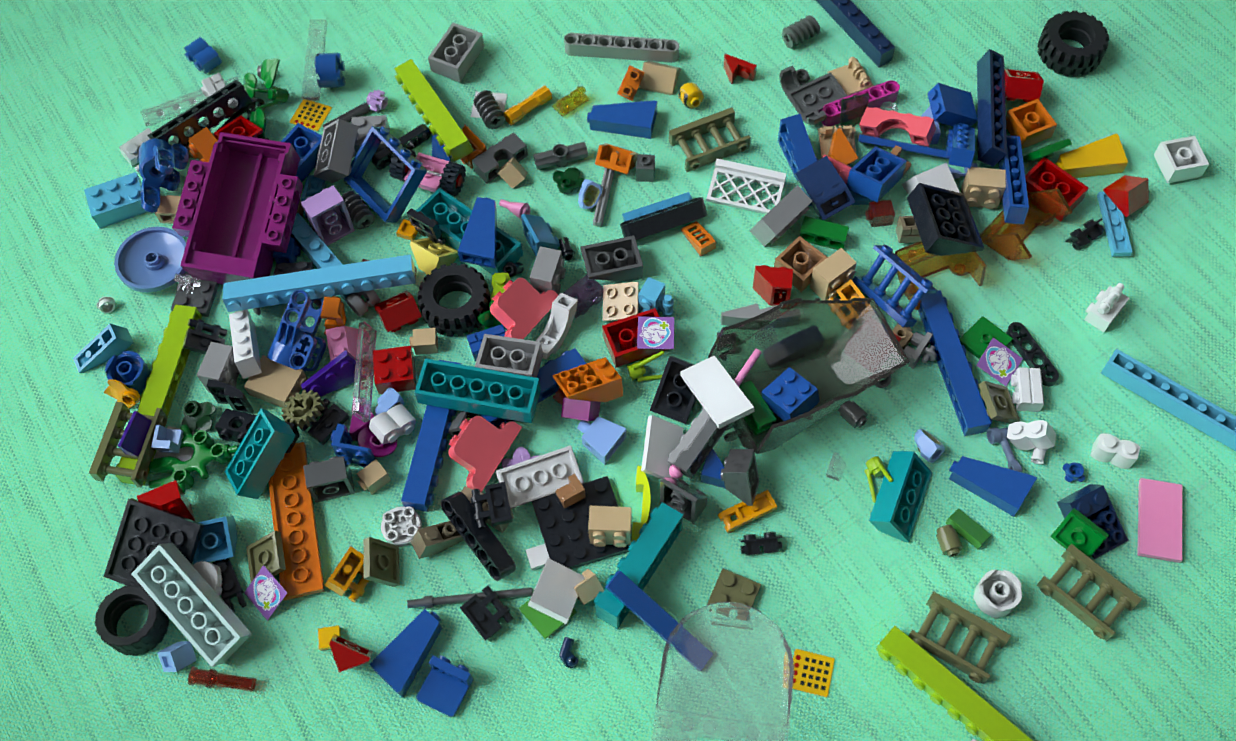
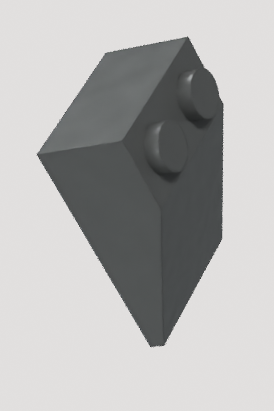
M635 236L580 247L589 279L629 281L643 278V263Z
M662 477L660 480V504L662 502L682 513L684 519L695 524L707 506L706 495L700 490L690 488L681 479Z

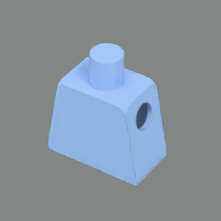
M597 417L592 424L582 420L577 427L579 431L584 433L582 436L583 446L604 465L627 437L626 428L601 417Z

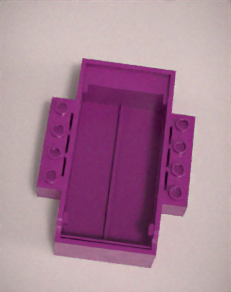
M220 132L218 141L214 143L209 162L191 160L172 228L180 236L188 237L180 266L194 279L212 281L224 285V283L270 276L274 262L273 252H287L304 186L300 179L296 177L300 157L291 143Z

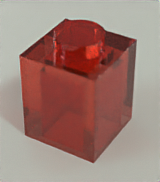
M891 200L869 203L865 215L871 227L893 224L895 212Z

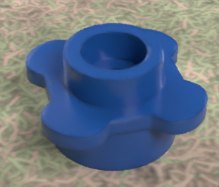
M1073 462L1063 465L1067 482L1075 480L1079 482L1084 481L1085 476L1083 475L1084 468L1082 464Z

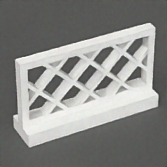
M716 159L706 201L767 214L770 209H766L763 204L771 200L776 206L780 202L786 182V173ZM717 174L725 175L727 180L719 184L716 179ZM740 178L745 183L736 187L733 181ZM758 182L762 187L754 191L750 184ZM730 183L734 190L725 193L722 187ZM777 186L779 191L771 195L767 188ZM748 187L751 194L743 197L740 190ZM720 189L723 194L719 198L711 197L712 192ZM765 190L769 197L761 201L757 194ZM737 193L740 200L733 202L729 199V196ZM754 196L758 203L753 206L748 205L746 200Z

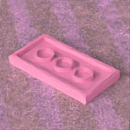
M1140 478L1138 489L1137 556L1177 563L1182 561L1181 484Z

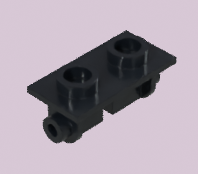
M1103 219L1087 221L1083 224V229L1078 228L1070 233L1071 237L1065 241L1071 240L1074 249L1083 248L1090 243V240L1092 241L1103 234L1104 227L1098 223Z
M776 531L765 532L763 537H756V534L743 535L744 539H739V542H744V546H740L741 554L746 556L760 554L759 546H763L764 553L782 550V542H778L777 539L782 538V536L776 535Z

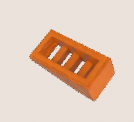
M697 221L681 228L682 233L700 257L716 249L714 238Z

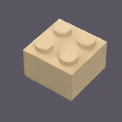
M980 167L968 168L961 187V193L965 195L968 206L997 209L1006 188V170Z
M840 248L813 268L810 288L824 302L831 297L835 298L838 295L836 290L850 279L853 280L857 262Z
M590 506L588 525L590 544L598 547L606 546V544L616 547L630 545L632 534L631 507Z

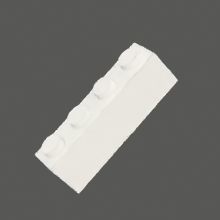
M248 309L229 314L234 362L242 378L262 373L256 327Z

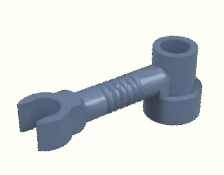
M1008 427L988 429L987 439L989 443L1001 444L1008 461V468L1022 472V467L1015 459L1008 442Z

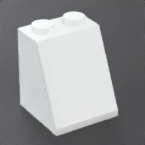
M947 163L918 174L902 184L908 195L918 183L960 193Z

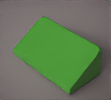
M959 508L946 521L947 525H952L959 535L977 549L991 536L989 532Z

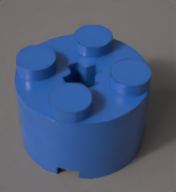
M317 53L315 57V72L320 78L317 79L319 88L345 86V78L342 76V71H345V64L342 61L341 53Z
M133 351L122 352L123 354L112 356L105 367L108 380L120 381L128 388L135 389L140 395L146 388V380L151 374L147 364L139 354Z

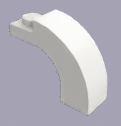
M560 293L553 301L548 323L536 340L541 342L542 358L547 360L552 353L555 354L565 340L575 316L577 299Z

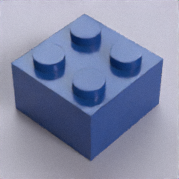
M790 367L761 392L770 410L791 427L820 402L818 388Z

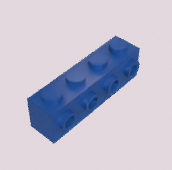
M959 123L958 125L954 124L952 130L949 129L946 144V158H949L948 164L971 168L975 153V128Z

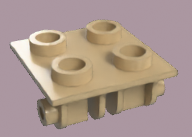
M855 57L849 58L848 65L828 71V73L831 72L847 96L874 86Z
M834 125L833 127L823 126V128L818 129L821 158L824 154L828 155L833 134L837 129L841 128V125L838 128ZM852 125L843 126L841 129L856 153L855 127H852Z
M639 282L603 285V321L620 320L638 314Z

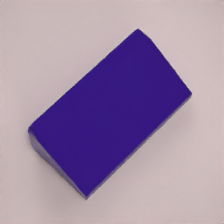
M137 411L133 412L118 444V447L124 454L134 457L140 455L152 420Z

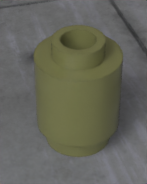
M952 525L938 528L936 530V537L943 555H948V557L959 555L963 547L956 529H953Z

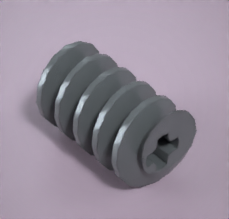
M808 15L782 30L783 41L788 48H793V45L797 46L799 42H804V39L808 40L810 37H814L815 34H819L821 29L817 20L813 16Z
M484 90L478 93L473 103L485 126L489 129H496L503 125L506 118L503 116V111H501L492 92Z
M348 191L341 196L355 228L365 229L373 224L375 216L368 209L360 195L355 194L354 191Z

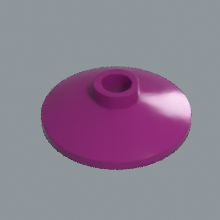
M369 426L363 428L358 435V445L370 448L374 457L388 456L397 447V440L393 443L382 444L369 429Z

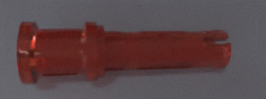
M193 666L189 672L188 684L191 686L195 684L206 685V688L220 686L253 692L256 687V678L217 673L215 669L208 671Z

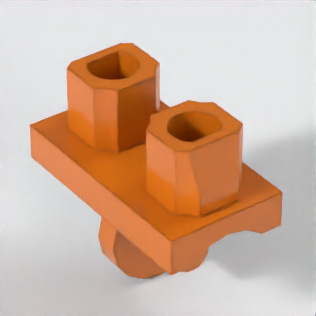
M629 65L617 94L633 101L645 72Z

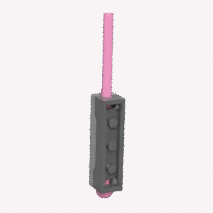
M754 350L734 379L738 387L762 354L760 350ZM703 407L699 416L692 421L690 429L682 435L676 449L672 450L669 454L667 461L671 465L669 468L670 476L678 479L685 475L692 479L729 424L719 429Z

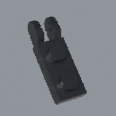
M230 558L212 562V564L219 566L221 569V597L233 612H235V607L231 602V598L237 596L238 602L242 607L247 606L243 596L244 591Z

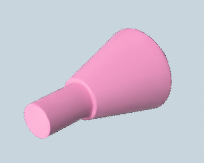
M501 199L499 202L500 206L507 208L520 220H522V214L530 215L531 210L528 203L509 202Z

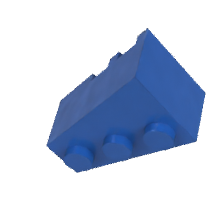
M801 114L780 119L778 143L798 181L795 173L818 161V158L813 151Z

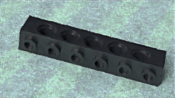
M236 79L147 136L149 139H162L171 146L173 144L186 146L189 144V138L205 127L210 129L218 126L221 121L232 117L235 112L246 108L253 101L244 86ZM233 98V102L228 104V101ZM219 107V110L213 113L214 109ZM201 117H204L202 122H198ZM189 126V129L183 132L184 129ZM171 136H175L172 141H168Z

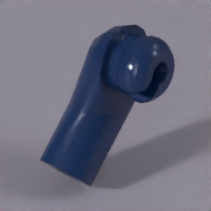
M564 637L559 657L567 668H574L578 665V658L571 651L574 640Z

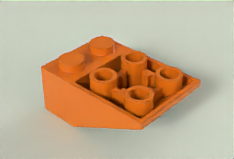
M606 357L553 375L554 380L568 399L608 402L623 396L622 377Z

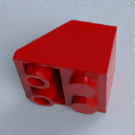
M755 265L753 289L769 306L789 307L793 269Z

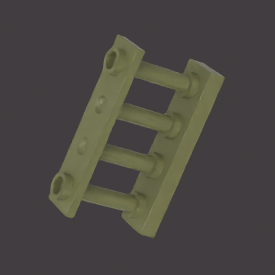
M732 107L669 130L671 146L679 144L687 157L685 159L686 172L697 170L699 167L715 162L716 159H723L750 148L751 137L748 135L741 138L733 124L735 121V111ZM727 127L735 141L726 144L717 129ZM711 132L719 147L711 150L702 137L703 134ZM693 138L696 139L703 153L695 156L686 143L687 140Z
M123 402L115 403L89 474L96 481L104 482L106 475L113 474L131 477V481L137 487H142L143 482L147 479L148 468L155 449L151 448L156 425L165 427L167 424V416L161 408L156 409L154 416L144 415L152 420L140 455L134 457L124 454L120 448H117L119 440L125 431V424L130 420L133 413H130V410ZM115 456L138 459L134 470L110 466Z
M1071 544L1061 555L1065 560L1062 566L1050 580L1044 576L1037 586L1043 594L1052 597L1092 629L1097 637L1107 641L1115 634L1110 627L1123 610L1128 609L1132 611L1142 598ZM1071 567H1075L1082 573V576L1070 591L1065 593L1057 584ZM1089 581H1093L1099 586L1100 590L1084 608L1074 599ZM1106 595H1111L1117 600V605L1102 622L1092 612Z
M933 591L926 603L931 610L918 633L912 630L908 637L924 650L969 675L968 677L972 681L984 684L990 677V674L984 672L996 647L1003 648L1011 635ZM942 613L949 617L950 621L936 644L926 638V635L937 615ZM961 624L968 628L969 633L957 655L946 650L945 647L957 625ZM982 636L987 639L988 645L977 666H974L964 659L975 638Z

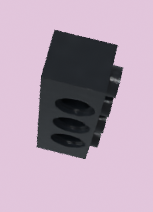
M226 409L216 423L215 428L221 439L241 444L257 415ZM286 422L295 434L293 443L290 444L286 451L289 454L300 434L295 423Z

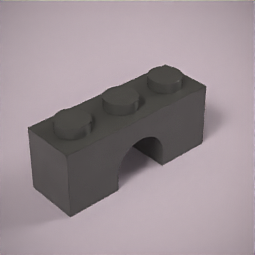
M513 132L481 155H477L472 160L474 171L487 184L499 176L500 168L497 163L498 161L503 159L510 160L513 157L518 162L528 156L527 145Z

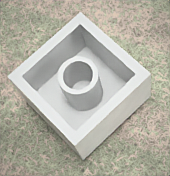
M1195 136L1163 141L1154 153V157L1167 183L1202 177L1209 166Z

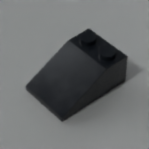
M669 356L650 411L684 424L687 423L697 398L682 379L680 371L695 364Z

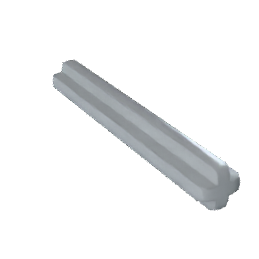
M608 168L604 170L601 183L603 190L596 205L593 218L594 226L601 227L603 225L615 170Z

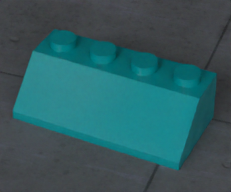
M263 408L260 409L225 470V474L237 496L259 499L271 476L274 475L280 461L284 458L290 444L294 441L295 434L289 424Z
M893 451L887 467V472L893 481L889 482L885 476L883 477L869 521L878 531L909 543L932 471L914 451Z

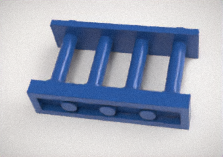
M885 244L874 245L873 249L879 253V256L866 275L855 276L852 281L902 327H913L917 321L912 317V312L925 293H936L938 290L933 287V283L930 280L921 277L895 255L891 247ZM886 259L892 264V267L881 284L876 286L873 283V277ZM899 270L906 277L891 298L886 294L885 290ZM913 282L919 289L907 307L903 309L899 306L898 301L910 283Z

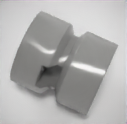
M374 290L351 293L345 298L347 304L359 317L368 311L369 306L374 307L381 301ZM362 295L366 298V302L361 298Z

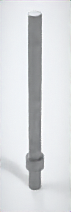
M532 587L496 592L499 595V599L532 596ZM481 592L441 597L424 596L422 599L407 600V607H424L427 609L433 608L436 605L465 603L476 594L483 600L486 595Z

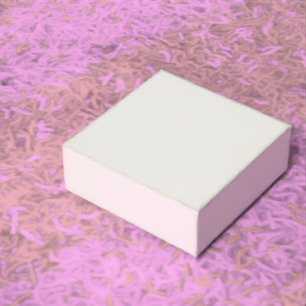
M545 544L526 549L531 570L545 566L549 558Z

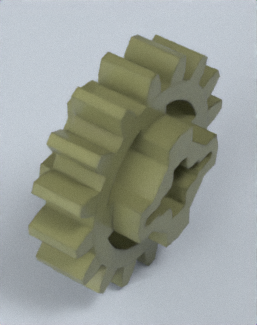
M303 390L302 394L296 392L295 397L290 396V402H285L286 407L282 408L284 421L295 423L296 427L299 426L300 429H303L305 424L309 427L310 422L317 421V416H322L320 411L324 410V401L317 392L314 393L313 390H310L307 393L306 390Z

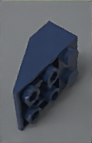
M827 156L795 173L804 192L812 200L811 205L820 220H825L855 203L847 185Z
M1089 484L1057 502L1064 519L1075 508L1109 535L1091 555L1093 559L1128 541L1104 485Z

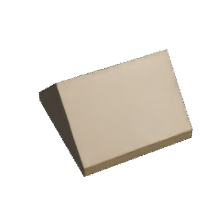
M651 61L644 62L642 71L645 74L639 89L673 95L681 68Z

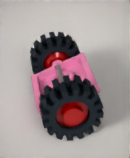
M410 150L411 155L421 161L422 166L427 170L418 188L432 192L441 188L451 196L456 197L459 195L461 188H463V182H465V166L423 153H418L416 156L415 151ZM393 153V158L390 160L392 162L389 165L391 167L389 169V172H391L390 176L406 181L412 170Z

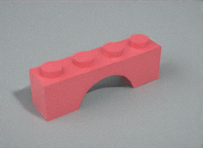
M869 107L866 108L859 124L862 134L880 137L890 129H903L909 133L912 144L928 147L936 131L934 119L930 117H920L910 113L903 114L893 110L886 111Z

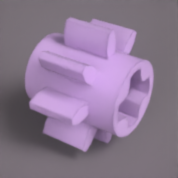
M374 90L368 94L366 101L368 105H371L369 109L377 112L386 108L388 98L384 96L385 92Z

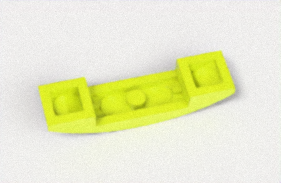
M637 466L636 492H643L641 523L633 522L631 543L633 540L637 541L640 536V529L645 523L648 524L650 519V487L646 474L641 471L642 466Z

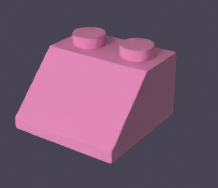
M348 326L326 330L331 361L347 350L363 366L373 365L366 330Z

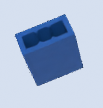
M938 83L927 93L934 121L949 126L963 123L969 127L978 121L971 92Z

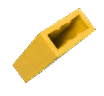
M1113 134L1061 154L1055 165L1074 178L1123 173L1128 160L1119 135Z

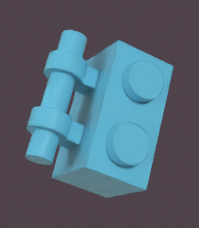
M648 277L638 294L639 313L656 308L658 315L662 312L664 317H672L674 301L671 295H665V284Z

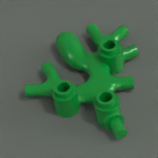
M182 425L180 429L183 431V438L180 448H193L194 454L192 458L187 461H181L175 457L153 459L149 465L151 473L161 474L173 471V473L169 477L149 481L150 489L157 488L176 480L185 494V489H190L194 485V478L190 475L191 472L198 471L201 479H207L209 474L206 465L213 460L220 464H228L232 459V454L236 453L239 445L214 444V439L206 431L199 430L192 435L188 425Z

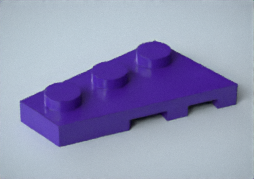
M345 350L302 383L301 387L307 393L313 390L314 393L317 392L322 397L368 377L370 373Z

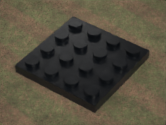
M608 476L582 483L586 497L567 508L563 507L556 493L532 501L541 534L551 560L569 569H574L629 552L628 548L630 545L616 547L606 544V546L598 547L590 544L588 531L590 506L618 507Z
M133 498L128 499L103 577L126 586L137 585L142 587L133 577L132 573L159 544L173 543L192 565L204 524Z

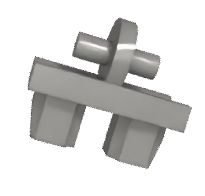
M929 332L926 335L914 333L910 343L917 346V349L915 350L907 345L902 353V357L910 362L909 367L914 369L921 357H923L921 360L923 363L936 359L935 347L931 345L927 348L933 334Z

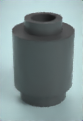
M849 399L838 409L841 413L840 416L854 428H861L868 420L866 418L868 413Z

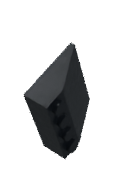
M918 183L907 197L925 252L945 256L983 251L985 248L965 195Z

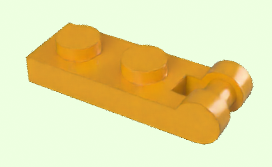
M766 490L755 496L753 506L740 502L720 512L718 517L726 525L724 528L727 533H731L737 528L777 510L778 506L770 492ZM735 515L737 520L732 521L730 517Z

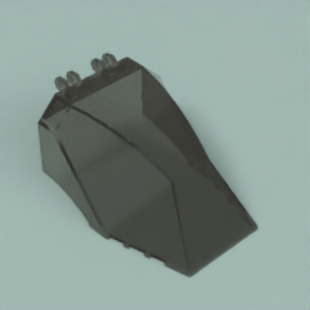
M802 298L783 301L776 307L758 316L722 327L708 355V358L715 356L734 380L754 350H760L762 354L741 384L751 380L761 396V392L789 367L818 388L820 402L809 412L784 421L772 411L776 422L772 423L773 425L768 431L757 436L744 417L729 424L725 431L733 427L735 431L727 433L724 436L725 441H733L739 437L743 447L754 449L756 454L778 448L851 398L910 363L873 298H852L851 300H839V298H834L833 300H821L820 298L802 300Z

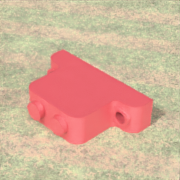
M517 278L514 282L509 280L503 287L505 291L503 293L499 291L492 298L494 302L490 306V312L507 329L504 337L524 339L550 311L553 301L559 295L554 290L543 291L540 294L526 279Z
M475 416L470 420L465 419L459 427L461 429L458 436L454 435L449 442L451 447L448 454L452 460L470 472L466 478V486L468 488L479 489L480 492L483 491L522 429L516 422H502L498 428L481 416Z

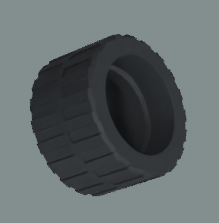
M137 585L123 586L112 591L100 603L95 614L97 634L117 652L127 656H138L153 650L161 643L168 631V616L146 590ZM147 605L148 618L144 626L131 636L118 637L117 624L122 614L133 606Z

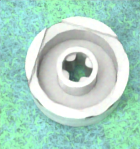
M991 570L977 584L973 598L982 612L996 619L1007 616L1022 599V586L1019 579L1013 573L1006 570Z

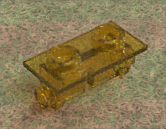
M578 86L569 95L556 100L552 107L564 117L587 102L589 98L584 94L586 92L585 88Z

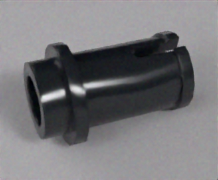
M563 237L565 243L560 238L562 258L565 261H570L574 258L575 251L571 248L569 238Z
M508 262L504 266V273H508L510 277L520 274L524 271V267L520 268L523 264L521 262Z

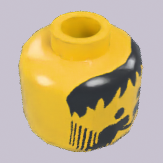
M695 83L682 85L678 93L680 100L687 108L698 107L704 98L703 92Z

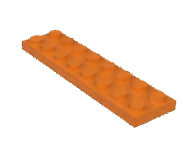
M304 442L296 443L289 454L285 453L284 458L280 461L274 475L271 476L268 482L274 531L281 532L286 570L279 573L280 585L287 592L283 598L284 601L325 592L313 498L306 487L303 466L308 465Z

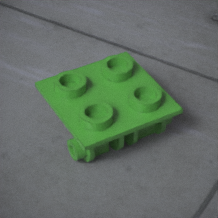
M530 599L518 608L544 639L548 638L564 624L528 606ZM574 608L569 619L577 613Z

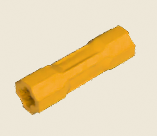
M544 85L519 104L504 111L503 114L506 122L513 125L536 107L551 100V91Z

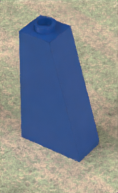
M657 101L593 105L592 111L588 112L587 122L590 123V130L651 139L657 115Z
M477 197L458 249L461 262L496 269L497 209L495 200Z
M964 456L961 457L959 462L954 461L949 469L952 472L949 480L1013 517L1037 477Z
M424 609L369 664L402 698L407 693L442 630L441 619L433 611L429 613Z

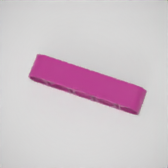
M890 80L824 105L822 110L826 113V120L821 123L824 126L831 127L863 115L867 107L881 108L892 104L897 100L900 85L896 81Z

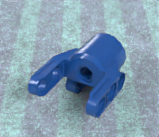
M154 138L143 142L140 146L139 172L143 178L141 206L144 210L152 213L157 212L160 205V187L169 191L177 190L180 183V174L174 167L185 169L189 160L188 150L183 145L173 144L171 146L162 139Z
M296 290L291 295L267 358L295 370L312 372L319 367L326 350V342L320 337H314L322 320L320 317L322 306L320 309H314L313 302L317 299L310 300V295L306 291ZM299 294L305 295L306 299L303 304L297 303L296 299ZM318 298L321 300L323 306L324 298ZM292 312H296L298 319L292 323L289 320V315ZM312 316L315 323L312 327H308L306 319ZM312 358L314 365L311 368H307Z

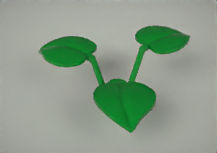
M265 59L261 66V79L269 90L256 88L257 78L253 73H246L244 75L243 86L250 98L255 97L256 91L267 93L268 98L273 101L256 107V112H251L249 121L263 129V133L258 137L260 139H265L264 132L266 126V115L262 109L272 105H279V102L286 103L289 99L287 89L273 86L280 62L279 59Z

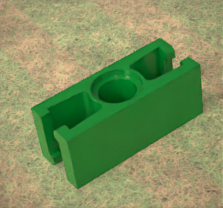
M804 216L800 237L811 244L835 250L844 249L849 226Z
M750 380L739 386L740 390L754 407L753 413L744 416L754 434L757 436L772 429V423L776 422V418L753 382Z

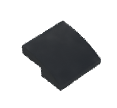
M208 379L206 386L217 403L230 404L235 411L253 414L252 406L244 393L239 389L221 381Z

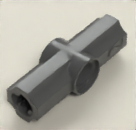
M585 142L569 146L557 144L552 150L533 154L538 170L554 165L565 167L570 161L588 157Z

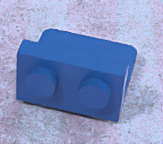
M337 424L336 430H333L331 435V446L336 456L344 457L347 465L351 463L359 464L363 468L373 462L375 457L372 450L367 447L352 445L353 441L346 425Z
M432 655L429 661L432 669L418 692L416 699L418 702L448 717H454L473 682V678L468 668L462 665L456 667L450 664L451 661L441 655L438 658Z

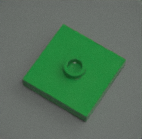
M1067 138L1023 155V162L1041 157L1049 158L1054 155L1053 152L1072 145V142Z
M982 316L959 340L966 350L980 360L993 338L1006 347L1012 342L1013 338Z
M1073 508L1050 537L1065 549L1071 544L1090 558L1109 535Z

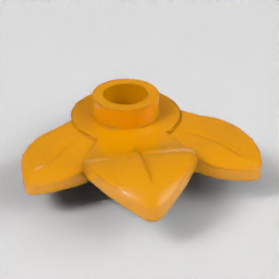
M110 379L107 381L109 386L104 390L105 394L117 399V402H123L128 409L139 403L141 396L135 389L128 388L124 383Z

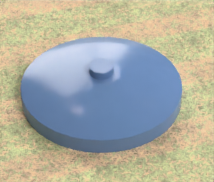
M149 227L139 230L130 235L118 248L114 261L116 273L127 287L138 292H157L166 289L176 283L186 272L180 266L186 242L176 231L166 227Z

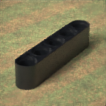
M698 197L622 222L620 226L623 237L635 236V240L704 218L707 216L703 197Z
M458 491L441 500L443 512L494 580L499 581L516 570L514 560L486 524L485 529H478V525L474 520V506H472L464 493Z

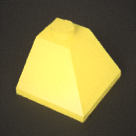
M429 237L410 242L418 268L425 272L426 275H431L432 270L435 268L440 269L442 265L450 266L459 257L456 249L447 244H436Z

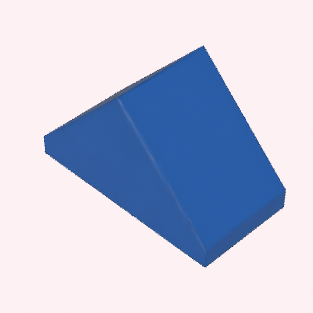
M714 449L706 457L701 474V482L725 488V482L721 480V469H724V466Z

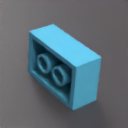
M137 172L84 189L91 217L99 229L148 212L141 206L142 181Z

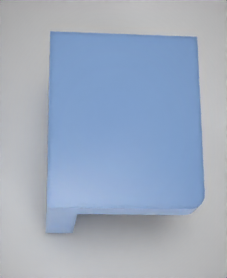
M156 425L151 448L160 452L179 454L183 431L167 429L161 425Z
M179 641L157 652L164 672H177L197 660L190 641Z

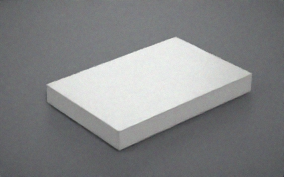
M654 415L648 417L642 472L660 479L662 477H671L669 474L671 465L667 460L671 451L676 449L680 443L684 428Z
M548 558L528 606L566 624L578 597L574 587L584 580L583 575Z

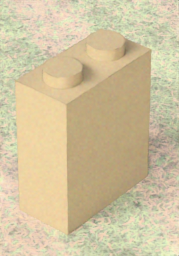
M263 355L260 359L262 373L250 376L244 388L250 396L285 408L284 403L290 402L289 397H295L296 392L299 393L301 391V384L308 378L303 370L292 369Z

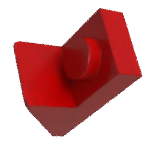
M728 54L724 55L723 67L731 84H733L737 75L745 79L754 80L757 65Z

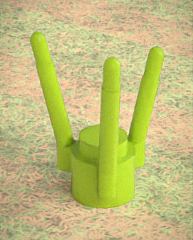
M661 351L627 366L632 381L637 379L639 383L645 380L661 379L662 375L643 376V374H646L644 365L662 356L665 352Z
M879 456L870 458L866 462L867 469L864 470L873 503L876 502V494L871 475L880 477L884 474L889 482L893 481Z

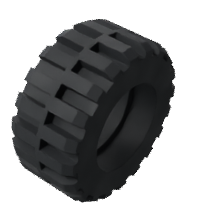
M1073 10L1072 12L1064 11L1062 14L1058 13L1050 18L1043 28L1037 45L1038 55L1041 57L1040 59L1043 64L1046 63V67L1053 69L1057 74L1062 73L1063 76L1073 75V77H1077L1080 74H1088L1100 65L1109 45L1108 31L1106 27H1103V23L1100 20L1097 21L1095 16H1089L1086 12L1079 13ZM1062 40H1073L1080 43L1083 47H1072Z
M451 263L450 266L445 264L440 269L435 268L431 271V275L427 274L424 277V282L420 283V291L417 298L423 319L430 328H436L437 333L441 335L446 333L447 336L453 337L454 334H458V336H464L463 333L466 332L470 334L474 332V328L478 329L482 326L477 316L490 310L491 297L487 281L480 272H477V269L474 267L468 268L466 264H461L460 266L457 263ZM463 291L471 295L469 301L459 308L448 309L438 305L442 297L450 292Z

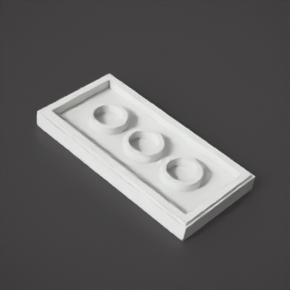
M715 356L680 371L682 379L719 429L754 412L753 405Z
M571 445L496 471L499 483L505 482L510 508H515L556 493L557 489L569 483L568 477L576 474L581 484L584 483Z

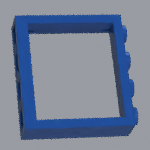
M372 126L351 163V173L343 179L385 222L397 223L427 170L422 166L421 161L411 155L410 150L400 144L399 139L390 134L389 129L384 126ZM381 141L412 170L391 206L362 178Z

